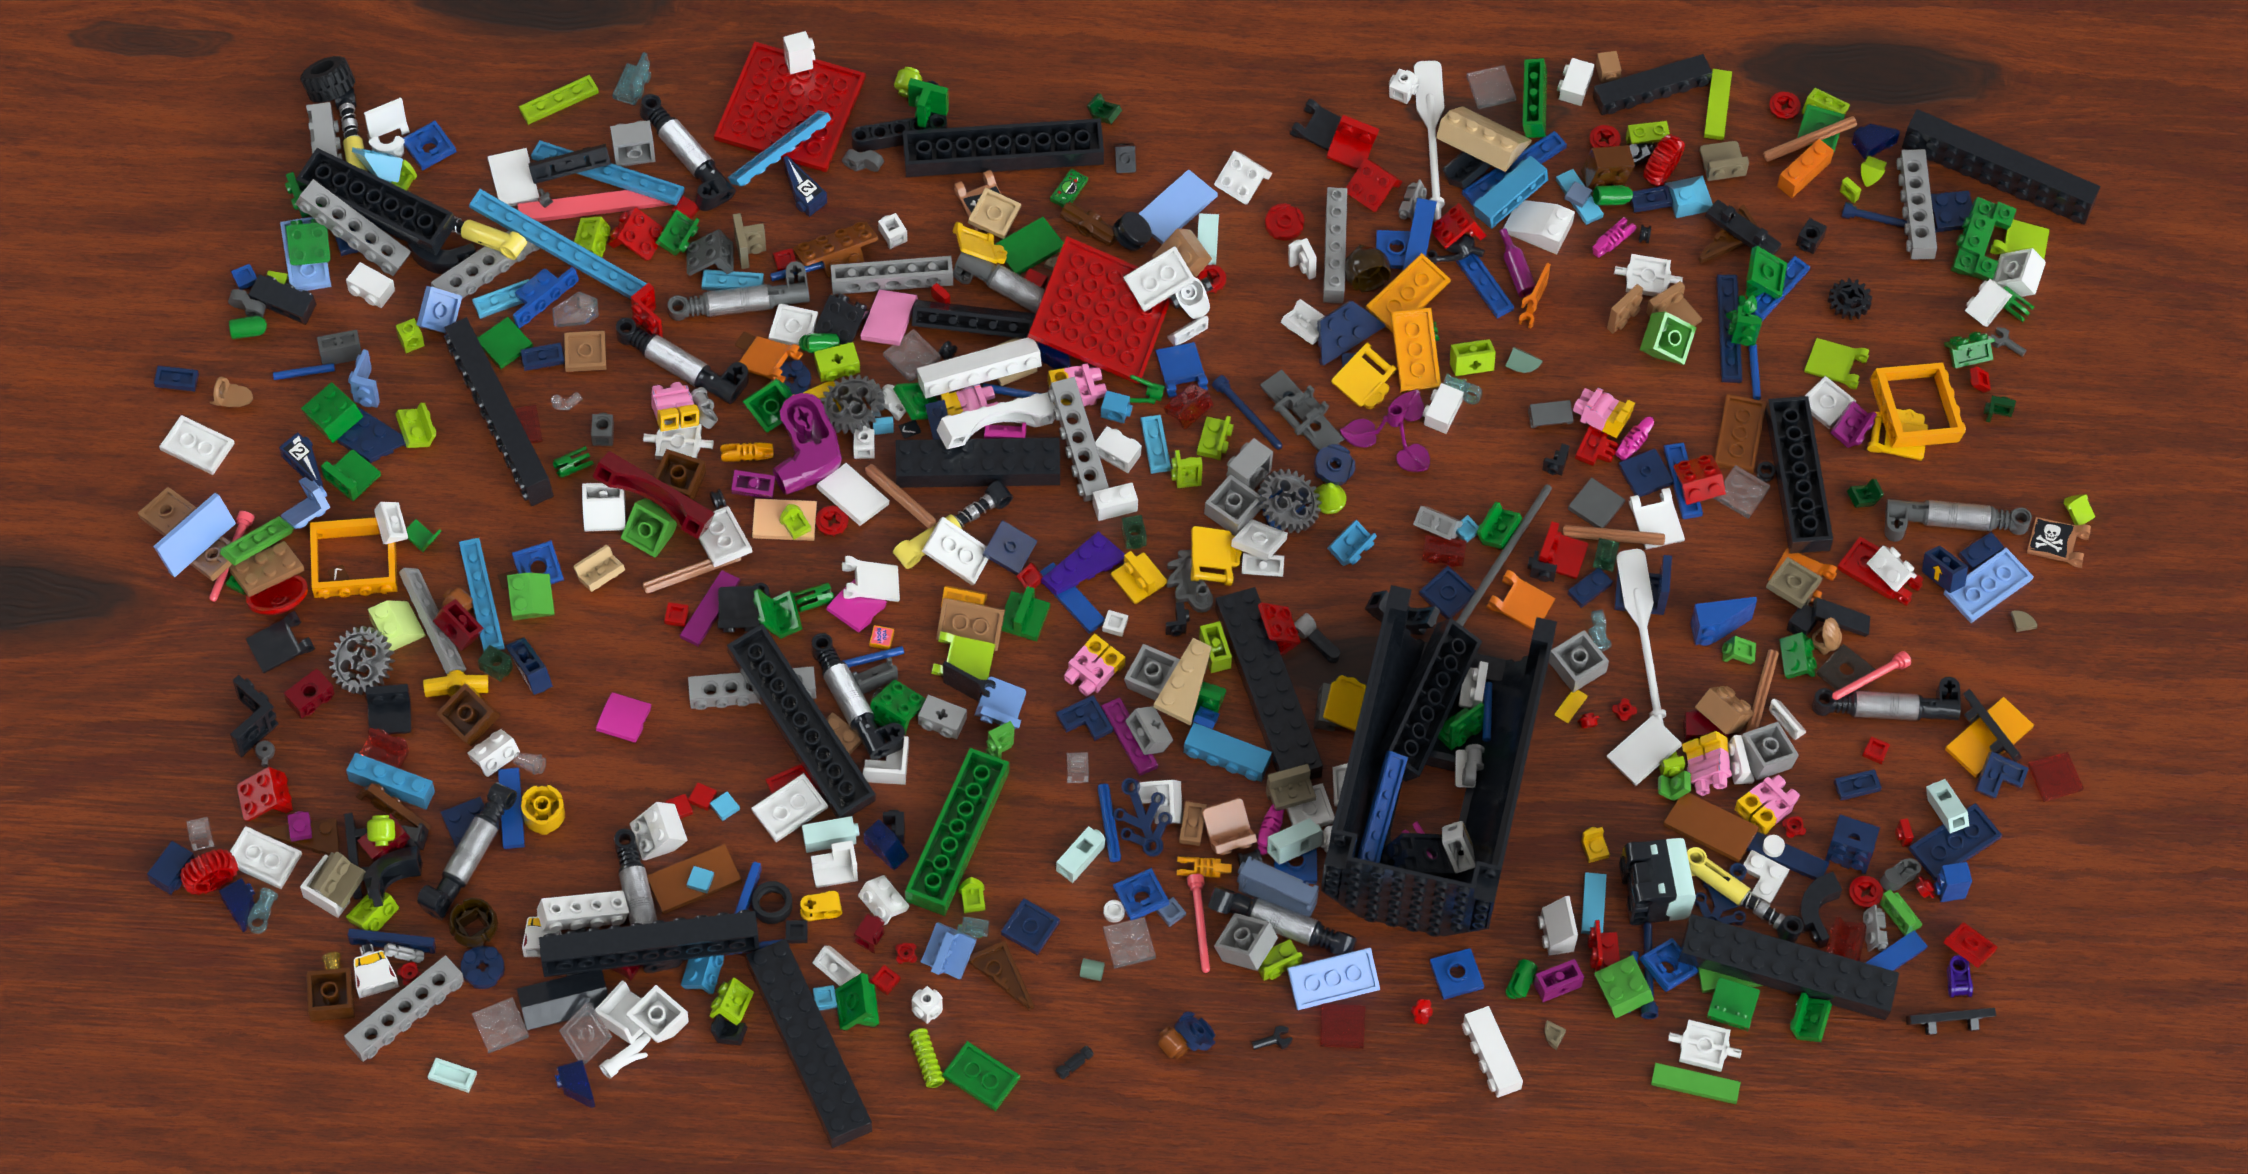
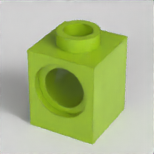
M415 318L396 325L398 339L405 353L425 346L422 332Z

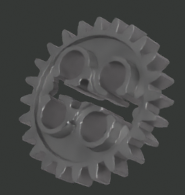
M858 374L856 379H854L850 375L849 380L842 377L841 383L835 380L836 386H828L830 392H823L825 398L820 400L837 433L843 430L844 434H846L848 430H851L852 434H854L857 428L862 432V427L870 428L869 422L876 423L875 416L881 417L879 410H884V393L879 384H876L874 379L869 380L868 376L862 379L860 374ZM863 397H865L868 405L871 407V411L867 408L866 404H864L862 400ZM833 398L840 404L842 411H839L836 403L833 402Z
M1280 469L1278 472L1273 471L1260 484L1261 488L1258 490V493L1261 496L1257 500L1263 503L1259 508L1266 510L1263 516H1270L1268 522L1275 521V528L1281 525L1282 531L1288 528L1289 533H1292L1294 530L1299 533L1301 530L1306 531L1319 518L1318 513L1321 512V509L1318 506L1321 504V501L1316 499L1320 494L1313 492L1316 486H1309L1311 480L1304 481V474L1298 477L1297 471L1291 474L1290 469H1287L1285 472ZM1281 488L1283 489V492L1279 496L1276 495L1275 497L1269 499L1271 495L1273 496ZM1309 503H1310V505H1309L1308 507H1307V506L1304 507V508L1297 514L1296 510H1297L1300 506L1303 507L1305 504H1309Z
M361 626L360 629L353 627V633L347 630V637L339 636L341 643L334 642L337 649L330 652L335 656L329 659V661L334 662V665L330 666L329 669L335 671L331 676L337 679L336 684L342 685L341 688L348 690V692H356L360 695L363 694V691L366 692V687L377 686V683L384 685L383 677L389 678V675L386 673L387 670H393L389 663L395 662L394 659L390 658L394 651L389 650L392 643L386 642L388 637L382 635V632L378 630L375 631L374 628L369 627L367 629L364 626ZM357 644H360L365 647L368 646L372 649H376V653L372 657L371 651L358 647L357 650L354 652V647ZM351 664V669L366 673L368 669L370 671L368 676L365 677L348 671V666Z

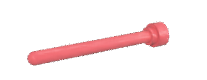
M239 511L236 518L238 527L232 542L243 537L245 529L252 525L255 518L254 515L246 511ZM229 568L217 577L209 596L210 601H217Z
M1905 651L1895 654L1891 662L1835 691L1832 694V698L1838 700L1894 669H1904L1910 666V656Z
M1192 874L1187 877V883L1190 890L1193 891L1201 969L1204 973L1210 971L1201 894V890L1205 885L1204 875Z

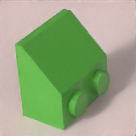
M1666 311L1651 313L1640 350L1654 358L1684 365L1697 327Z
M644 498L635 502L621 539L649 555L657 557L673 536L677 523L661 506Z
M521 573L507 575L513 621L555 615L550 574Z

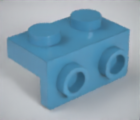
M1354 520L1327 549L1343 566L1350 563L1353 565L1361 558L1359 554L1363 550L1367 551L1374 545L1373 540L1377 535L1375 533L1370 535L1357 520Z
M724 955L688 959L681 986L684 989H703L708 994H713L723 965Z

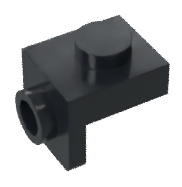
M1653 142L1629 146L1635 166L1650 158L1651 153L1656 148Z
M1535 551L1534 557H1529L1527 569H1531L1530 577L1537 578L1543 582H1554L1557 565L1537 561L1539 551Z
M1184 602L1175 603L1176 621L1166 622V635L1180 636L1186 633L1187 622H1190L1189 610L1184 607Z
M718 1014L715 1021L711 1024V1033L717 1043L741 1046L748 1027L742 1022L735 1025L731 1021H726L721 1014Z

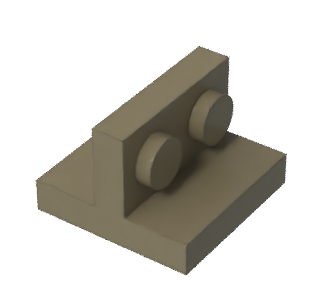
M741 213L733 214L734 235L741 269L749 268L748 254H758L766 251L764 224L743 227Z
M1787 557L1769 580L1766 588L1802 609L1804 605H1809L1813 593L1821 584L1823 578Z
M1308 764L1267 776L1266 795L1268 800H1272L1275 811L1316 800V794L1310 781V768Z
M336 851L335 854L331 852L309 885V888L344 909L364 879L366 871L351 863L339 852Z

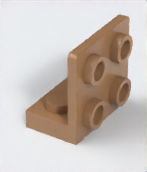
M1681 281L1648 302L1646 313L1649 317L1651 313L1666 311L1693 326L1702 322L1700 315L1683 297L1685 285Z

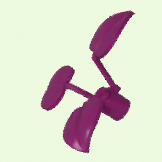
M1418 389L1396 398L1388 407V415L1383 417V421L1376 430L1375 425L1367 419L1354 420L1340 429L1341 435L1347 442L1356 447L1364 448L1376 443L1375 434L1381 431L1386 422L1392 427L1399 426L1405 450L1397 453V464L1402 469L1412 472L1425 471L1430 466L1429 453L1422 445L1412 444L1407 447L1403 428V419L1415 421L1423 415L1425 408Z

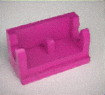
M1022 422V427L985 426L984 439L1026 438V423Z

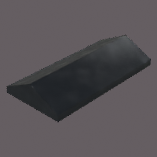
M602 970L582 972L517 988L527 1031L595 1014L594 1010L608 996Z

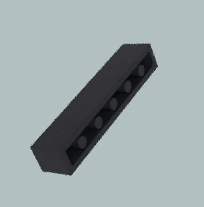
M1704 54L1596 85L1594 87L1593 99L1601 116L1614 114L1625 108L1630 109L1642 103H1650L1655 99L1667 98L1672 94L1684 93L1696 87H1704L1711 82L1712 70Z
M916 300L913 306L912 326L1027 338L1036 313Z

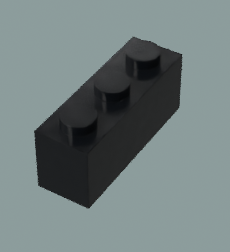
M259 274L249 293L250 299L263 302L266 305V309L305 325L317 305L310 292L296 290L289 283H279L277 279L269 275L265 277Z

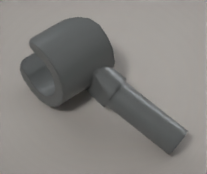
M540 188L538 192L541 196L538 200L546 208L553 203V200L549 197V192L545 193Z

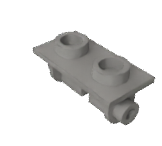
M1421 179L1418 180V183L1408 185L1404 199L1410 201H1402L1398 211L1401 219L1410 217L1413 222L1417 198H1426L1427 190Z
M1874 904L1863 912L1866 933L1865 941L1868 952L1878 947L1879 951H1884L1888 946L1887 931L1880 930L1886 928L1885 912Z

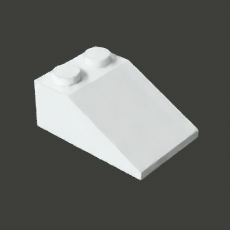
M1525 200L1511 212L1504 228L1507 229L1510 236L1557 255L1573 224L1575 211L1558 204Z

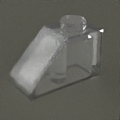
M577 292L553 308L555 327L586 325L599 316L597 298L582 292Z

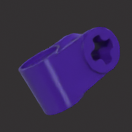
M1956 955L1951 959L1947 967L1948 995L1950 998L1960 995L1972 997L1973 984L1970 976L1969 961L1960 955ZM1953 965L1961 966L1962 970H1956Z

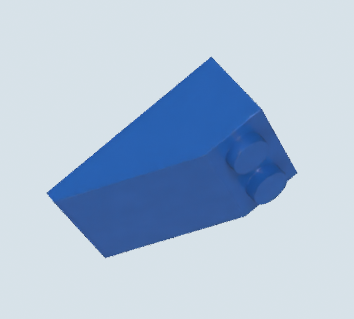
M1757 597L1695 604L1690 622L1695 645H1711L1750 621L1753 617Z

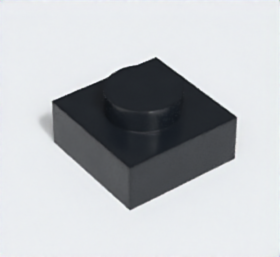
M786 920V940L788 943H808V920Z

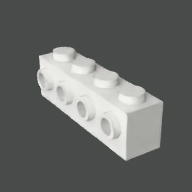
M624 891L542 898L538 905L537 913L543 932H558L564 929L598 928L603 925L619 926L625 923L629 909Z
M1489 1006L1465 1014L1462 1029L1465 1035H1469L1472 1041L1470 1046L1473 1053L1478 1054L1481 1071L1483 1073L1486 1072L1488 1076L1487 1083L1490 1091L1495 1092L1497 1098L1521 1090L1523 1080Z

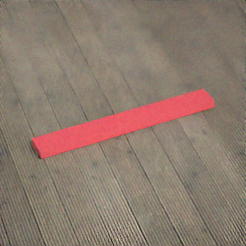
M629 190L552 199L553 203L546 208L539 201L518 204V211L538 222L629 211L635 207L645 209L672 204Z

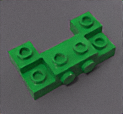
M1977 197L1973 202L1969 217H1966L1962 224L1964 232L1957 239L1956 245L1958 249L1951 271L1983 281L1993 280L1999 261L1984 255L1994 225L2008 230L2012 225L2017 209L2001 202L1995 204Z

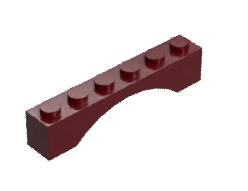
M611 451L598 462L592 476L610 488L631 491L652 500L671 515L681 530L696 539H699L709 528L715 515L713 511Z

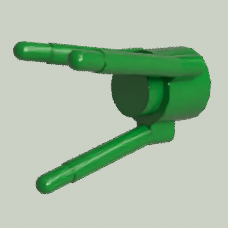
M1130 375L1131 379L1148 386L1146 396H1149V398H1130V403H1151L1155 405L1156 400L1161 401L1165 388L1164 385L1151 383L1140 377Z

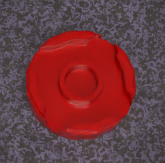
M1277 204L1269 209L1265 217L1267 232L1278 240H1292L1298 237L1304 228V215L1300 209L1294 208L1291 204Z

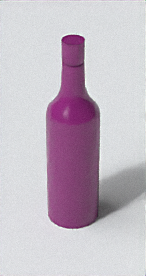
M1504 228L1499 231L1505 245L1504 261L1519 297L1524 298L1533 292L1536 284L1522 250L1513 244L1507 229Z

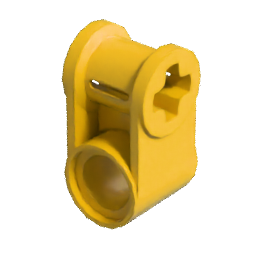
M836 891L807 895L801 900L800 915L804 920L833 919L842 915L840 898Z

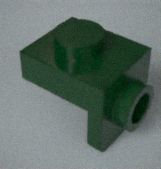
M1097 93L1087 105L1093 119L1101 118V122L1112 124L1122 112L1120 105L1104 101L1100 93Z
M1992 395L1990 403L1986 402L1983 414L1987 415L1986 422L1991 421L1993 413L2012 417L2016 400Z
M1871 479L1867 485L1851 486L1847 490L1855 508L1874 506L1884 496L1877 479Z

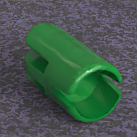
M1623 185L1596 186L1593 191V200L1596 205H1623L1633 197L1632 190Z
M2008 286L2003 287L2012 294L2003 308L2023 322L2025 320L2024 317L2011 307H2014L2025 316H2028L2030 312L2016 302V300L2030 310H2033L2035 306Z
M260 316L229 320L231 338L239 339L262 335L267 329V322Z
M809 333L803 335L799 340L800 348L808 353L840 345L837 334Z
M586 446L553 460L555 469L562 467L556 472L560 478L594 465L593 460L577 467L574 466L590 458L589 453L571 459V457L586 451Z
M824 583L793 593L794 597L797 598L814 592V594L796 600L797 605L817 601L800 607L799 612L831 603L834 599V594L830 590V584Z
M1527 959L1518 961L1506 988V996L1508 998L1518 999L1526 997L1538 971L1535 963Z

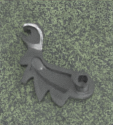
M1192 549L1178 551L1179 559L1167 564L1168 570H1175L1168 579L1167 588L1177 586L1175 591L1176 602L1188 601L1195 611L1200 613L1207 612L1213 606V596L1204 580L1191 581Z

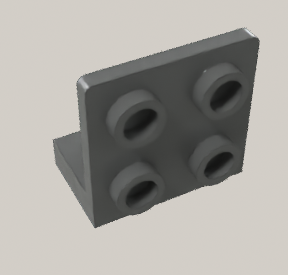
M720 229L691 242L687 247V274L689 276L713 264H716L726 274L734 271L733 242Z

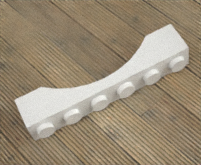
M1048 392L1043 394L1037 393L1030 397L1017 398L1006 403L1000 402L994 406H983L977 410L964 411L953 416L947 415L941 419L937 432L946 449L965 445L976 431L993 423L1016 422L1022 424L1024 422L1026 425L1035 428L1052 424L1055 419L1053 409L1056 408L1054 403L1050 402Z

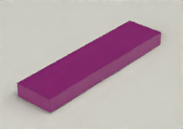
M721 570L681 632L680 638L699 647L719 616L718 589L720 587L738 586L740 579Z
M1120 697L1101 705V709L1113 727L1115 735L1138 775L1142 776L1157 769L1158 764L1153 755L1143 754L1129 729L1126 719L1130 714Z

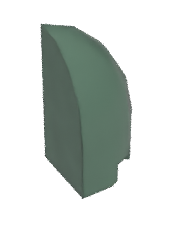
M1514 347L1506 367L1517 372L1527 373L1537 369L1543 361L1530 353Z

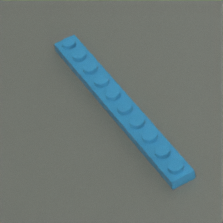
M479 189L469 204V208L511 232L519 233L527 241L629 299L647 284Z

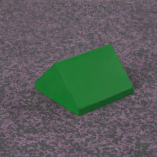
M775 379L744 399L743 403L767 433L782 423L780 410L784 401L793 394L787 385Z

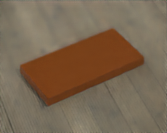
M1726 394L1714 458L1719 468L1748 474L1754 473L1766 408L1765 401Z
M1687 793L1677 800L1664 821L1665 827L1738 863L1759 830V826L1691 793Z
M725 844L647 875L649 886L662 914L742 882ZM694 866L714 872L708 893L687 888V882Z

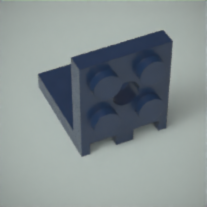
M1670 555L1663 556L1659 574L1649 573L1654 602L1651 614L1664 615L1670 592L1672 556ZM1618 570L1614 610L1626 611Z
M1839 814L1825 861L1829 862L1831 860L1834 863L1842 864L1841 867L1847 869L1852 867L1856 870H1862V874H1866L1880 827Z

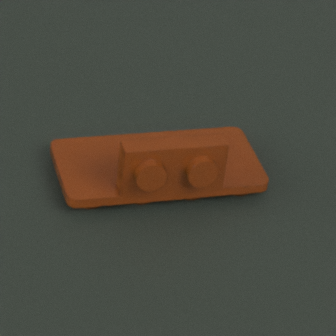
M857 222L851 227L841 228L834 233L818 236L815 240L801 242L793 248V251L804 266L822 261L826 276L831 277V265L865 262L861 247L877 241L878 236L867 222Z

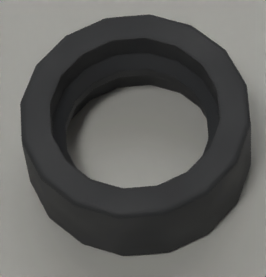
M767 881L760 884L752 895V909L755 911L756 917L767 924L783 922L792 911V895L790 890L784 884L777 881ZM768 893H778L783 896L785 905L780 911L768 913L760 907L761 897Z

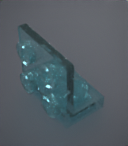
M642 53L637 66L626 64L613 92V99L636 105L637 100L642 98L644 93L643 87L651 78V72H649L650 61H648L647 53Z

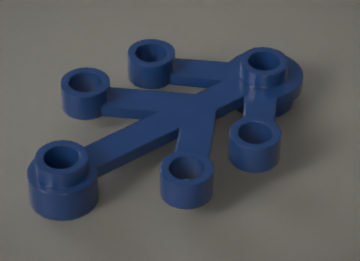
M1127 778L1122 782L1121 788L1125 794L1130 795L1138 818L1128 814L1123 808H1117L1114 811V818L1142 829L1145 837L1135 834L1131 828L1122 829L1121 837L1123 840L1133 841L1142 845L1143 851L1148 856H1158L1164 847L1161 837L1166 826L1173 820L1170 813H1160L1158 816L1159 823L1153 833L1151 825L1159 806L1165 802V795L1160 792L1153 793L1151 804L1146 813L1139 795L1140 783L1136 779ZM1132 783L1135 784V789L1133 791L1130 790V785ZM1157 795H1160L1161 800L1157 803L1155 798ZM1120 811H1123L1124 814L1122 818L1118 817ZM1164 815L1168 816L1167 822L1163 821ZM1129 830L1131 835L1129 838H1126L1125 833ZM1153 842L1157 845L1155 850L1151 849Z
M1734 863L1729 870V874L1739 881L1744 880L1747 873L1746 867L1741 863ZM1739 872L1741 876H1735L1733 873ZM1704 881L1702 882L1703 887L1708 890L1715 907L1711 914L1706 903V894L1702 892L1696 893L1694 904L1700 908L1702 916L1726 924L1742 925L1746 919L1743 911L1738 910L1733 915L1721 918L1720 916L1723 911L1741 906L1745 907L1746 905L1738 906L1723 894L1720 897L1717 890ZM1701 897L1704 899V901L1699 902L1697 898ZM1739 915V916H1741L1743 919H1742V920H1737V919L1735 918V916Z

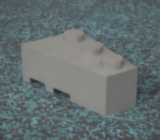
M330 102L306 105L311 133L312 154L316 148H319L342 159V154H338V149H341L340 137H336V132H339L338 120L333 118Z

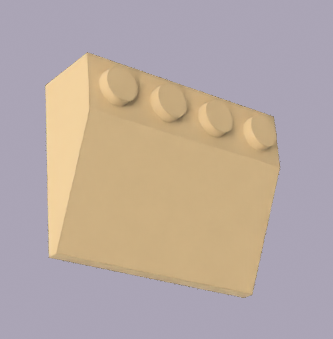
M1463 106L1449 110L1441 119L1436 136L1437 139L1505 172L1532 141Z

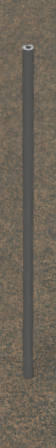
M1546 484L1460 614L1456 622L1461 626L1465 624L1551 492L1552 487Z

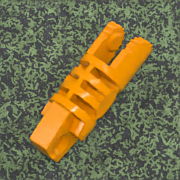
M754 442V444L742 443V445L735 443L724 444L720 447L722 453L721 460L725 462L752 461V459L758 461L773 458L774 455L773 444Z
M1177 857V862L1194 863V870H1177L1178 876L1202 874L1204 877L1220 878V873L1230 874L1232 872V864H1223L1221 859Z

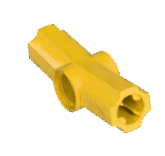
M453 670L446 677L423 680L426 697L447 694L452 697L465 683L473 687L478 693H488V675H465L460 670Z

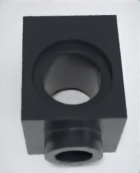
M1809 218L1798 235L1796 246L1805 252L1814 254L1825 236L1827 226Z
M1804 605L1802 609L1798 608L1789 620L1786 630L1792 634L1803 632L1808 636L1818 620L1812 618L1813 607Z

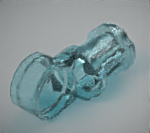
M1447 373L1443 384L1464 392L1463 400L1469 404L1479 403L1482 396L1480 387L1467 383V379L1461 380ZM1468 392L1474 393L1476 396H1472Z
M1602 609L1591 611L1594 626L1588 630L1589 636H1592L1601 651H1605L1612 644L1605 633L1607 629L1604 612Z
M261 888L259 892L260 897L257 903L253 905L248 916L249 929L256 934L262 933L267 929V921L271 914L270 909L274 901L278 899V894L268 888ZM260 918L264 922L260 927H254L252 921Z

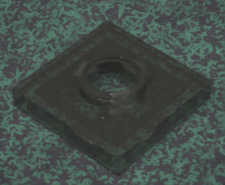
M1843 644L1820 667L1816 674L1833 688L1839 690L1876 669ZM1846 663L1854 672L1851 675H1845L1840 671L1839 667Z

